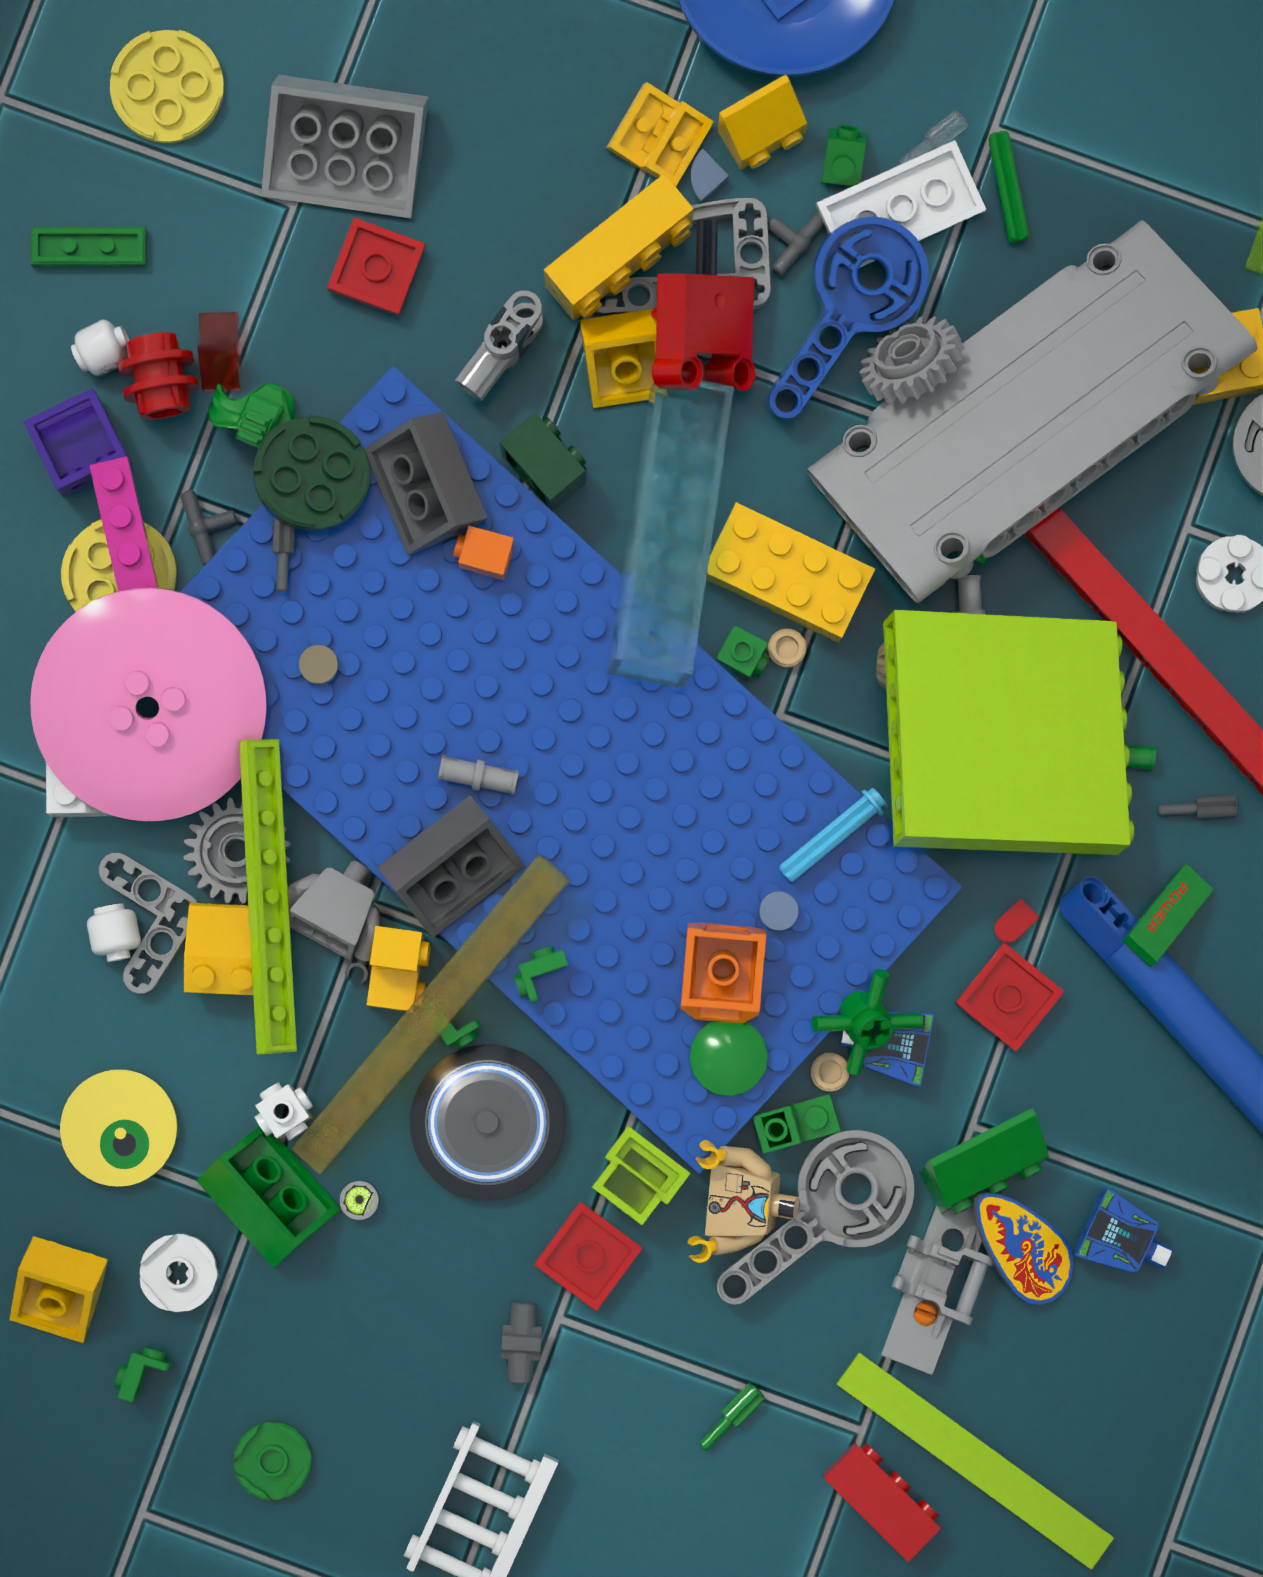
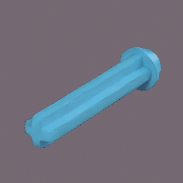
M871 788L869 791H861L863 796L780 865V871L790 882L795 881L873 815L876 813L879 816L884 814L882 809L887 804L874 788Z

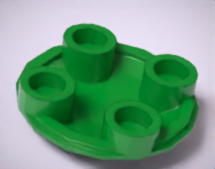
M712 1021L698 1032L692 1042L689 1061L694 1076L704 1088L718 1095L734 1096L746 1093L758 1084L766 1070L768 1053L764 1039L755 1027L746 1022L739 1024Z

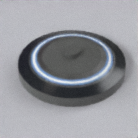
M471 1046L456 1051L442 1059L422 1080L411 1106V1139L422 1166L444 1188L462 1197L475 1200L492 1201L505 1199L531 1188L546 1175L554 1164L564 1139V1106L558 1088L552 1078L529 1056L504 1046Z

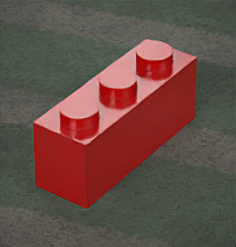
M853 1442L822 1476L909 1562L941 1529L935 1522L939 1514L924 1499L917 1504L907 1494L911 1486L896 1471L889 1476L879 1466L883 1459L867 1443L860 1448Z

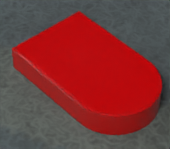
M1020 898L996 921L994 925L995 936L1002 942H1013L1040 917Z

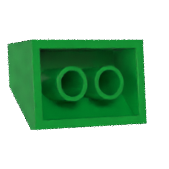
M1031 1108L928 1160L920 1175L941 1214L952 1210L953 1214L957 1215L974 1206L973 1198L977 1197L980 1193L998 1194L1009 1188L1008 1180L1018 1175L1021 1176L1022 1180H1025L1043 1170L1041 1163L1049 1157L1034 1109Z
M260 1126L220 1156L196 1180L272 1268H275L341 1210L280 1139H276L273 1133L266 1136Z

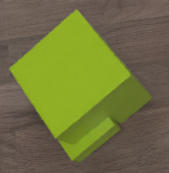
M628 1126L605 1156L610 1161V1164L592 1188L639 1224L643 1225L660 1201H663L665 1204L670 1202L691 1173Z

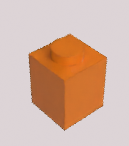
M468 526L466 535L459 534L453 556L459 558L458 564L460 569L505 580L515 545L514 538Z

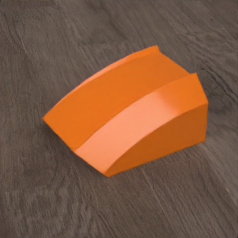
M704 922L688 923L680 1009L693 1019L743 1024L759 1016L766 930L751 926Z

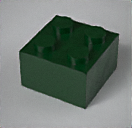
M533 413L500 441L501 454L535 495L551 511H554L586 484V461L574 446L571 445L567 449L561 443L562 440L559 437L561 435L560 430L547 416L541 420L536 413Z

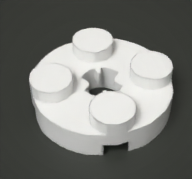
M1244 535L1220 538L1203 551L1197 563L1196 586L1206 603L1220 611L1242 613L1253 609L1263 601V547ZM1234 564V568L1237 566L1242 568L1244 572L1241 575L1243 579L1241 584L1236 585L1235 580L1232 581V584L1226 581L1225 576L1229 573L1226 568L1228 565Z
M187 1234L168 1235L156 1240L148 1247L141 1260L140 1286L143 1293L155 1306L168 1311L182 1312L199 1307L212 1295L219 1277L217 1261L212 1250L199 1238ZM178 1261V1266H181L183 1262L188 1267L185 1273L188 1279L183 1284H180V1280H177L175 1284L169 1279V1276L172 1274L170 1265Z

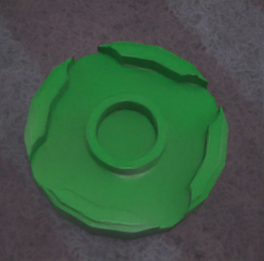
M267 1421L252 1427L241 1437L234 1451V1468L238 1482L249 1494L262 1500H280L293 1495L305 1484L311 1471L312 1453L307 1439L297 1428L284 1422Z

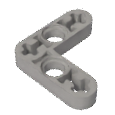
M111 853L106 855L99 865V875L102 881L157 915V918L128 962L123 973L124 983L129 990L138 994H147L158 986L186 941L188 918L182 917L176 926L184 929L180 936L173 929L162 926V922L165 918L170 923L173 922L177 915V912L173 910L176 902L184 904L186 900L190 903H198V901L190 894L122 853ZM120 860H123L125 862L123 869L133 876L136 874V869L142 871V874L134 880L131 892L125 890V887L130 882L118 876L114 881L110 879L112 872L107 868L111 862L118 864ZM153 879L159 883L161 892L156 900L147 902L141 898L139 888L144 881ZM165 932L171 936L173 946L168 953L159 955L153 951L151 942L156 934ZM145 951L151 958L162 961L163 964L160 969L152 964L147 973L152 978L151 982L148 985L141 983L139 987H136L134 985L136 978L132 975L134 969L142 970L147 964V960L141 959Z

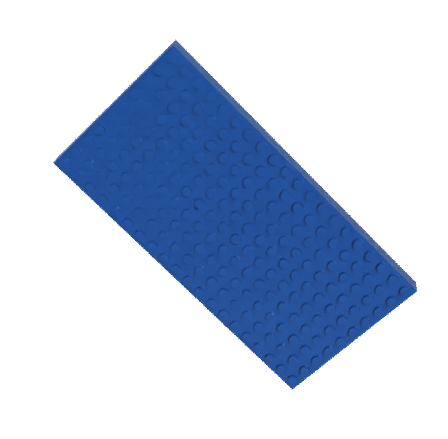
M392 366L339 423L346 426L357 436L364 449L411 418L443 411L400 371ZM445 414L488 518L475 527L514 538L515 545L505 580L460 569L458 564L459 558L453 556L458 536L414 554L407 555L369 463L371 471L369 488L363 503L352 517L336 527L321 531H305L295 528L294 553L289 555L288 590L286 592H278L276 590L277 554H273L274 516L266 510L263 504L180 592L196 597L224 614L244 635L253 649L263 674L266 689L267 711L262 740L279 739L282 789L399 898L400 896L377 867L469 795L475 800L525 867L441 931L439 935L697 1174H700L705 1168H702L695 1158H707L711 1154V1151H704L700 1148V1142L703 1140L711 1141L717 1149L721 1146H726L830 1032H814L811 1026L813 1016L839 1015V1007L848 995L858 991L867 992L874 970L883 969L886 971L959 892L962 886L921 848L894 847L893 823L884 814L879 816L877 813L795 881L790 882L780 871V865L863 797L862 794ZM313 645H323L330 648L338 659L339 668L337 675L332 681L324 685L309 683L302 676L299 669L301 654ZM442 755L477 763V759L485 761L484 765L513 771L518 770L519 774L514 795L484 788L475 791L471 790L472 786L437 780ZM781 891L788 893L797 902L799 911L797 920L787 930H770L760 920V904L772 892ZM704 922L751 926L766 930L759 1016L746 1023L755 1027L764 1039L768 1058L766 1070L760 1081L746 1093L734 1096L715 1094L704 1088L693 1074L689 1061L691 1044L698 1032L712 1021L695 1020L680 1009L688 923ZM550 946L554 947L555 952L563 950L568 967L532 979L539 1002L531 1004L529 996L521 998L514 976L521 974L518 965L532 961L531 953Z

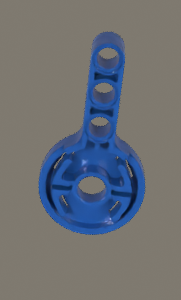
M862 217L839 226L823 241L813 266V285L821 306V314L766 395V407L773 416L777 418H792L801 412L854 334L858 332L874 333L890 330L908 320L919 308L928 288L929 267L924 249L907 228L893 220L882 217ZM859 231L858 234L853 235L845 241H843L842 243H840L844 238ZM829 258H831V260L829 263L828 277L826 279V282L829 288L834 287V289L829 290L825 284L826 270ZM866 260H876L885 269V281L878 289H867L859 282L858 270L860 265ZM910 260L912 262L908 263L907 279L905 285H903L906 275V261ZM888 299H889V300L891 301V305H890V306H888L886 309H884V310H882V311H880V312H878V313L872 314V319H874V320L881 319V320H879V321H873V320H871V318H870V313L876 312V311H878V310L884 308L885 306H887V305L889 304V301H888ZM825 327L833 328L838 336L836 345L831 349L823 347L819 341V334ZM804 358L812 360L816 366L814 377L808 381L800 378L797 372V366ZM782 390L791 392L794 397V405L788 412L780 411L775 404L776 395Z

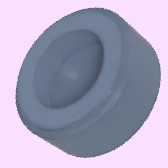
M781 891L768 894L762 900L759 907L761 922L773 931H784L790 928L797 920L799 912L795 899L788 893Z

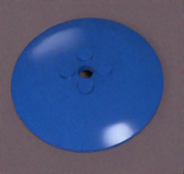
M678 0L686 20L698 37L726 61L742 69L766 76L782 77L786 74L787 77H801L829 70L856 55L878 33L891 11L894 0Z

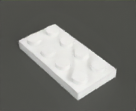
M955 140L815 204L828 234L844 223L854 219L882 217L901 224L918 241L986 211ZM859 231L844 238L840 243H842L849 237L858 234ZM866 260L860 265L859 268L866 266L876 260Z

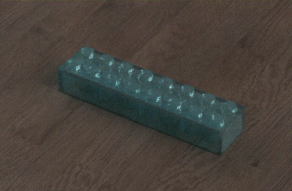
M702 380L701 384L693 390L660 389L654 382L650 388L607 674L682 689L693 674L734 391L732 386Z

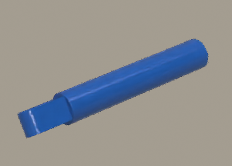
M1094 876L1084 877L1060 898L1059 908L1062 915L1263 1134V1056L1167 951H1165L1157 963L1150 967L1122 940L1138 920L1100 879Z

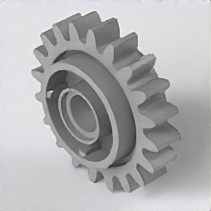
M933 316L925 324L923 318L919 317L916 323L909 324L905 321L898 331L892 328L889 330L890 335L876 339L878 346L867 350L870 357L861 360L864 368L859 373L869 394H873L877 401L884 398L887 404H891L898 397L901 404H903L908 397L914 396L918 400L921 394L927 391L934 392V387L938 383H946L945 375L956 372L957 368L954 363L963 360L960 351L964 349V346L954 325L950 326L946 319L938 322L937 318Z
M228 798L226 810L223 811L214 802L212 803L214 811L212 817L202 811L199 813L200 818L204 822L203 826L190 824L189 828L197 834V838L184 840L186 845L194 848V852L183 857L185 861L196 862V866L191 868L188 874L191 877L202 875V879L197 885L200 890L212 885L210 898L216 899L221 892H225V903L231 904L234 895L238 894L241 903L246 905L248 902L246 857L241 861L234 862L229 859L227 854L228 848L233 842H245L243 804H241L240 808H237L234 800ZM285 841V849L291 847V843ZM286 856V864L291 863V859Z

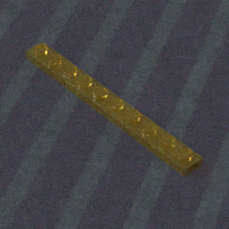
M542 854L538 855L291 1149L319 1174L324 1173L571 880Z

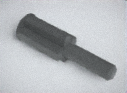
M274 517L273 554H277L276 590L278 592H286L288 590L289 555L294 553L295 528L280 522Z
M1235 794L1196 797L1193 803L1160 804L1157 806V814L1159 816L1195 814L1196 819L1237 817L1238 802Z

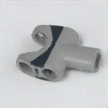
M521 290L515 292L488 325L484 333V342L455 379L456 384L472 397L483 401L503 372L513 367L520 360L539 334L543 326L542 304L535 293ZM523 298L534 302V304L520 303L514 307L515 303ZM524 310L534 313L528 318L517 316V314ZM499 342L502 344L501 348L498 347ZM504 342L507 343V347H506V348L503 346V343H504Z

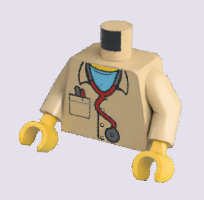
M703 1140L700 1142L699 1146L702 1150L711 1151L710 1156L707 1158H695L702 1168L711 1169L705 1235L711 1237L709 1241L700 1236L690 1237L687 1242L688 1244H702L703 1247L699 1254L689 1255V1258L697 1263H703L710 1258L711 1254L722 1255L741 1251L761 1242L765 1235L775 1228L777 1217L796 1219L799 1210V1197L779 1194L780 1174L771 1171L770 1165L752 1149L721 1146L717 1149L711 1141Z

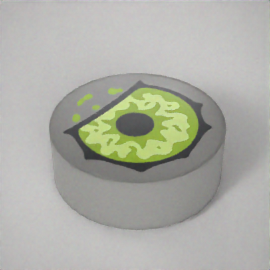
M354 1181L342 1190L340 1206L345 1215L351 1219H367L376 1212L379 1206V1195L375 1187L370 1183Z

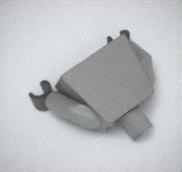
M351 861L344 874L327 867L320 875L312 873L291 883L288 887L289 921L291 929L344 958L351 960L354 954L356 960L348 965L345 976L348 980L350 969L360 967L364 971V977L360 983L363 984L369 976V968L366 964L371 959L375 926H380V914L377 906L372 903L375 895L374 891L364 886L371 874L370 870L362 863Z

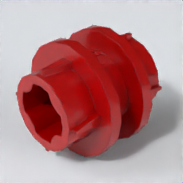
M151 333L135 337L126 342L128 358L118 364V370L120 375L133 377L135 384L122 390L125 401L137 404L141 419H165L182 415L191 410L189 394L199 388V382L197 377L184 376L183 368L195 362L194 354L190 350L180 349L176 333Z

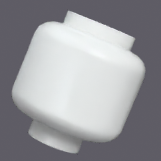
M103 319L78 331L75 335V344L71 345V350L77 364L84 373L89 371L95 376H102L118 368V364L128 358L126 342L130 339L121 325L115 328L111 322Z
M124 903L94 909V915L87 920L91 950L95 955H106L107 962L131 958L129 951L136 949L141 943L136 914L133 910L125 909Z

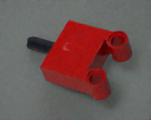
M699 219L697 221L696 274H658L657 308H653L651 311L652 318L657 320L656 359L652 365L651 372L654 384L660 389H696L703 380V374L707 386L712 390L746 391L752 387L755 381V366L752 362L754 277L717 275L718 222L715 219ZM697 353L712 354V357L705 365L704 371Z

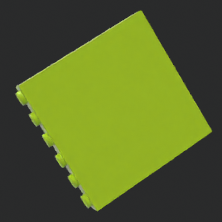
M894 610L883 622L894 847L1118 855L1131 845L1134 837V824L1132 820H1129L1128 805L1131 801L1132 789L1130 783L1126 780L1129 749L1127 745H1124L1123 733L1127 724V713L1122 708L1121 702L1125 679L1123 672L1119 670L1122 638L1120 635H1117L1116 621Z

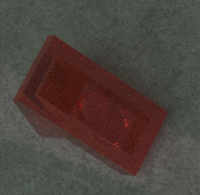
M199 313L200 345H197L202 391H216L217 384H221L225 390H241L238 313Z

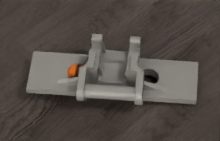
M936 1205L923 1240L910 1235L906 1245L905 1257L899 1273L895 1276L891 1286L903 1294L881 1356L933 1375L952 1321L955 1320L971 1326L973 1318L970 1315L987 1268L988 1266H993L989 1256L978 1252L982 1240L975 1221L974 1206L954 1215L952 1210L941 1214ZM955 1229L961 1233L963 1245L958 1251L954 1252L943 1247L941 1239L946 1230ZM962 1257L973 1261L956 1310H953L944 1305L947 1297L946 1291L955 1267L958 1266Z

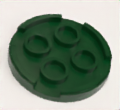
M310 415V417L293 419L283 424L280 423L265 436L254 460L253 481L261 503L277 520L296 529L321 531L344 523L356 513L366 497L371 471L361 442L351 430L335 420Z

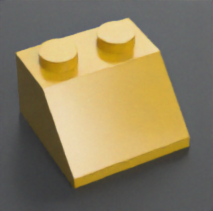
M785 74L719 112L717 132L740 170L749 165L751 169H755L766 163L771 158L770 153L780 147L788 150L799 144L804 139L802 135L806 133L807 121L791 82Z
M652 309L580 320L593 408L669 397L668 389L658 388L652 379V365L656 359L657 320H654L651 316Z
M189 904L184 952V992L253 995L248 905Z
M33 1236L18 1268L9 1320L84 1343L103 1286L108 1259Z

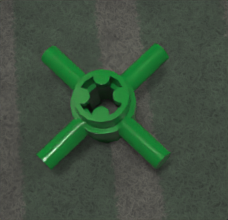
M883 969L874 970L868 992H854L842 1001L839 1007V1015L813 1016L811 1021L814 1032L846 1031V1034L854 1042L846 1071L852 1075L861 1074L867 1050L883 1046L890 1039L893 1029H921L923 1026V1017L920 1013L889 1014V1011L881 1003L889 973Z

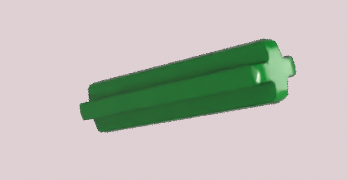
M1007 131L995 132L990 134L988 141L1008 240L1010 243H1019L1028 240L1030 234L1010 135Z

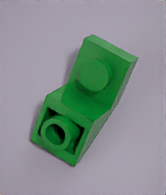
M831 1094L753 1116L763 1154L842 1131Z

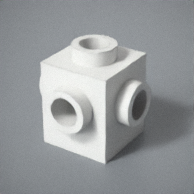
M278 1082L260 1094L263 1101L255 1105L260 1112L255 1116V1119L266 1136L273 1133L276 1139L286 1136L288 1141L308 1129L305 1122L313 1118L308 1111L313 1105L301 1087L295 1090L292 1085L288 1084L282 1088ZM279 1104H286L289 1108V1115L284 1119L278 1118L275 1114V1109Z

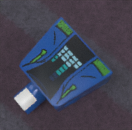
M889 1012V1014H911V1013H920V1012ZM920 1013L923 1017L921 1029H893L890 1039L883 1046L867 1050L863 1068L910 1086L921 1087L934 1014ZM842 1031L840 1046L852 1048L854 1042L846 1034V1031Z
M1102 1188L1072 1254L1078 1258L1137 1274L1143 1260L1164 1269L1173 1248L1154 1239L1160 1225L1157 1221L1113 1190Z

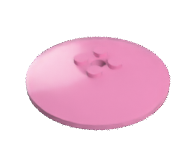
M133 588L114 592L90 602L70 616L52 636L39 659L32 682L30 699L32 725L39 749L46 763L60 782L88 805L116 817L137 821H163L183 817L209 806L226 794L241 779L239 741L262 740L267 711L266 689L259 662L253 649L239 629L224 614L204 601L182 592L162 588ZM143 697L154 698L159 704L158 714L151 718L141 716L136 707L139 699Z

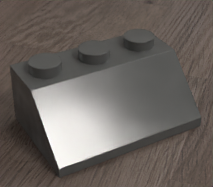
M444 412L411 418L364 448L407 555L414 554L459 534H463L467 531L468 526L475 527L488 519Z
M469 795L377 868L428 934L434 938L525 866L490 818Z

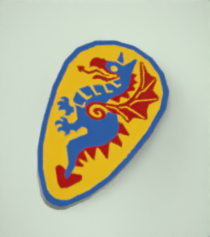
M980 1193L974 1200L976 1225L984 1247L1003 1281L1012 1293L1024 1302L1042 1305L1054 1301L1064 1293L1073 1273L1072 1249L1065 1237L1048 1221L1018 1201L1000 1194Z

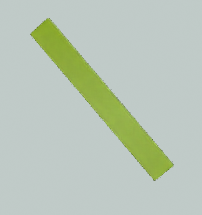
M279 739L239 741L256 1049L257 1054L296 1052Z
M857 1353L836 1384L1091 1570L1114 1539L1113 1536L861 1353Z

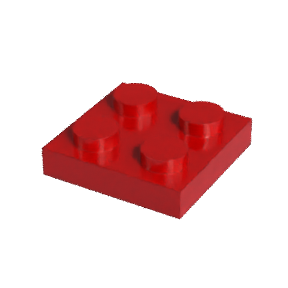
M353 218L327 290L399 317L426 244Z
M1002 943L955 1004L1016 1052L1065 991L1007 944Z
M579 1202L534 1265L597 1311L643 1247L585 1204Z

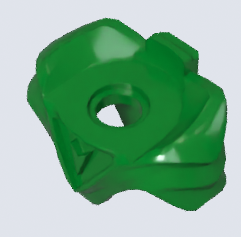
M271 382L265 383L254 392L236 400L230 399L221 384H217L216 392L212 396V406L208 408L210 421L214 427L219 429H236V439L256 448H259L265 436L280 423L283 424L297 419L291 393Z

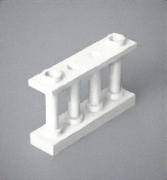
M473 1421L470 1429L462 1426L453 1448L459 1450V1454L421 1537L413 1534L403 1555L410 1559L406 1569L414 1571L420 1559L457 1577H507L559 1460L544 1454L541 1462L535 1459L530 1462L476 1437V1433L481 1425L480 1423ZM468 1451L525 1476L524 1481L530 1483L525 1498L519 1495L513 1498L459 1473ZM454 1487L508 1512V1517L514 1519L509 1533L506 1534L501 1531L500 1534H497L443 1509L451 1488ZM435 1523L491 1548V1553L498 1556L492 1570L484 1567L482 1571L426 1545Z

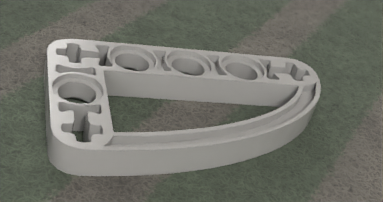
M735 198L692 205L694 209L692 225L697 224L699 219L721 220L732 218L735 273L717 275L754 277L757 289H763L764 293L758 294L757 300L753 304V310L762 308L769 300L771 289L768 225L765 206L755 198ZM745 208H752L753 214L760 215V218L754 220L753 230L754 235L761 232L762 237L749 235L739 238V233L743 235L747 233L746 220L739 219L740 215H744ZM749 244L758 246L762 251L760 261L754 264L743 261L740 251L744 246ZM658 277L631 278L632 282L622 291L624 307H617V299H608L605 302V306L600 307L593 315L602 317L657 308ZM640 286L648 290L650 294L648 303L643 306H635L629 301L628 293L634 287ZM610 292L607 296H617V294L614 295Z

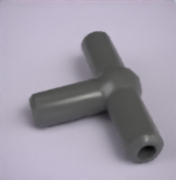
M819 212L813 215L800 233H797L777 217H772L767 223L768 230L789 245L774 263L772 270L777 275L784 276L799 256L809 250L812 240L825 226Z
M193 490L183 492L180 497L189 521L188 531L194 537L202 564L205 566L215 555L209 533L236 525L237 519L232 510L203 518L196 493Z

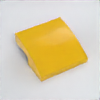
M646 82L636 95L606 149L656 178L665 174L676 187L714 121L684 101L677 102Z

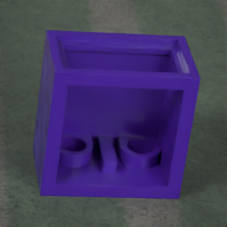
M93 388L23 421L56 490L62 497L93 483L89 465L128 457L99 396Z

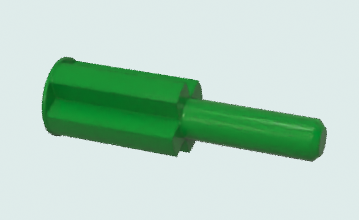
M748 1383L721 1411L725 1416L699 1442V1445L705 1451H708L733 1424L738 1428L765 1400L762 1392L753 1384Z

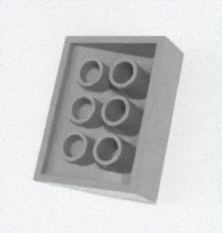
M278 75L271 86L261 197L411 218L425 135L429 97Z

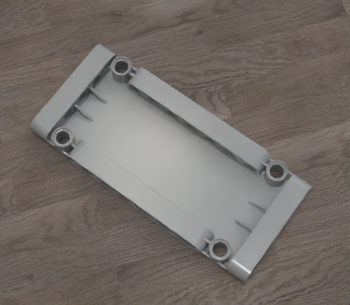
M1141 220L1110 244H1099L1093 247L1087 255V261L1079 267L1076 265L1065 267L962 343L964 349L960 353L963 360L954 363L957 371L947 373L945 375L947 382L938 383L934 387V392L927 391L921 394L918 400L914 396L908 397L903 404H901L898 397L891 404H887L884 401L870 414L868 424L856 425L848 429L844 434L843 442L808 467L806 471L819 491L916 603H920L944 585L949 578L957 579L968 575L973 568L974 560L981 554L985 558H989L999 553L1181 417L1195 402V394L1204 395L1214 391L1218 386L1219 376L1233 369L1257 351L1258 347L1254 338L1238 319L1146 222ZM1102 266H1113L1108 270H1098ZM1197 368H1208L1204 373H1193ZM861 446H870L864 452H855ZM953 551L962 552V554L955 559L946 558V556Z

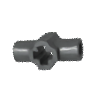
M511 1302L510 1324H503L501 1359H508L506 1380L508 1382L531 1383L533 1378V1360L540 1361L542 1326H535L536 1303Z

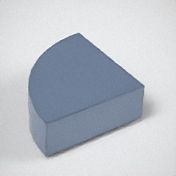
M704 149L697 154L691 168L692 190L696 199L701 204L729 178V175Z

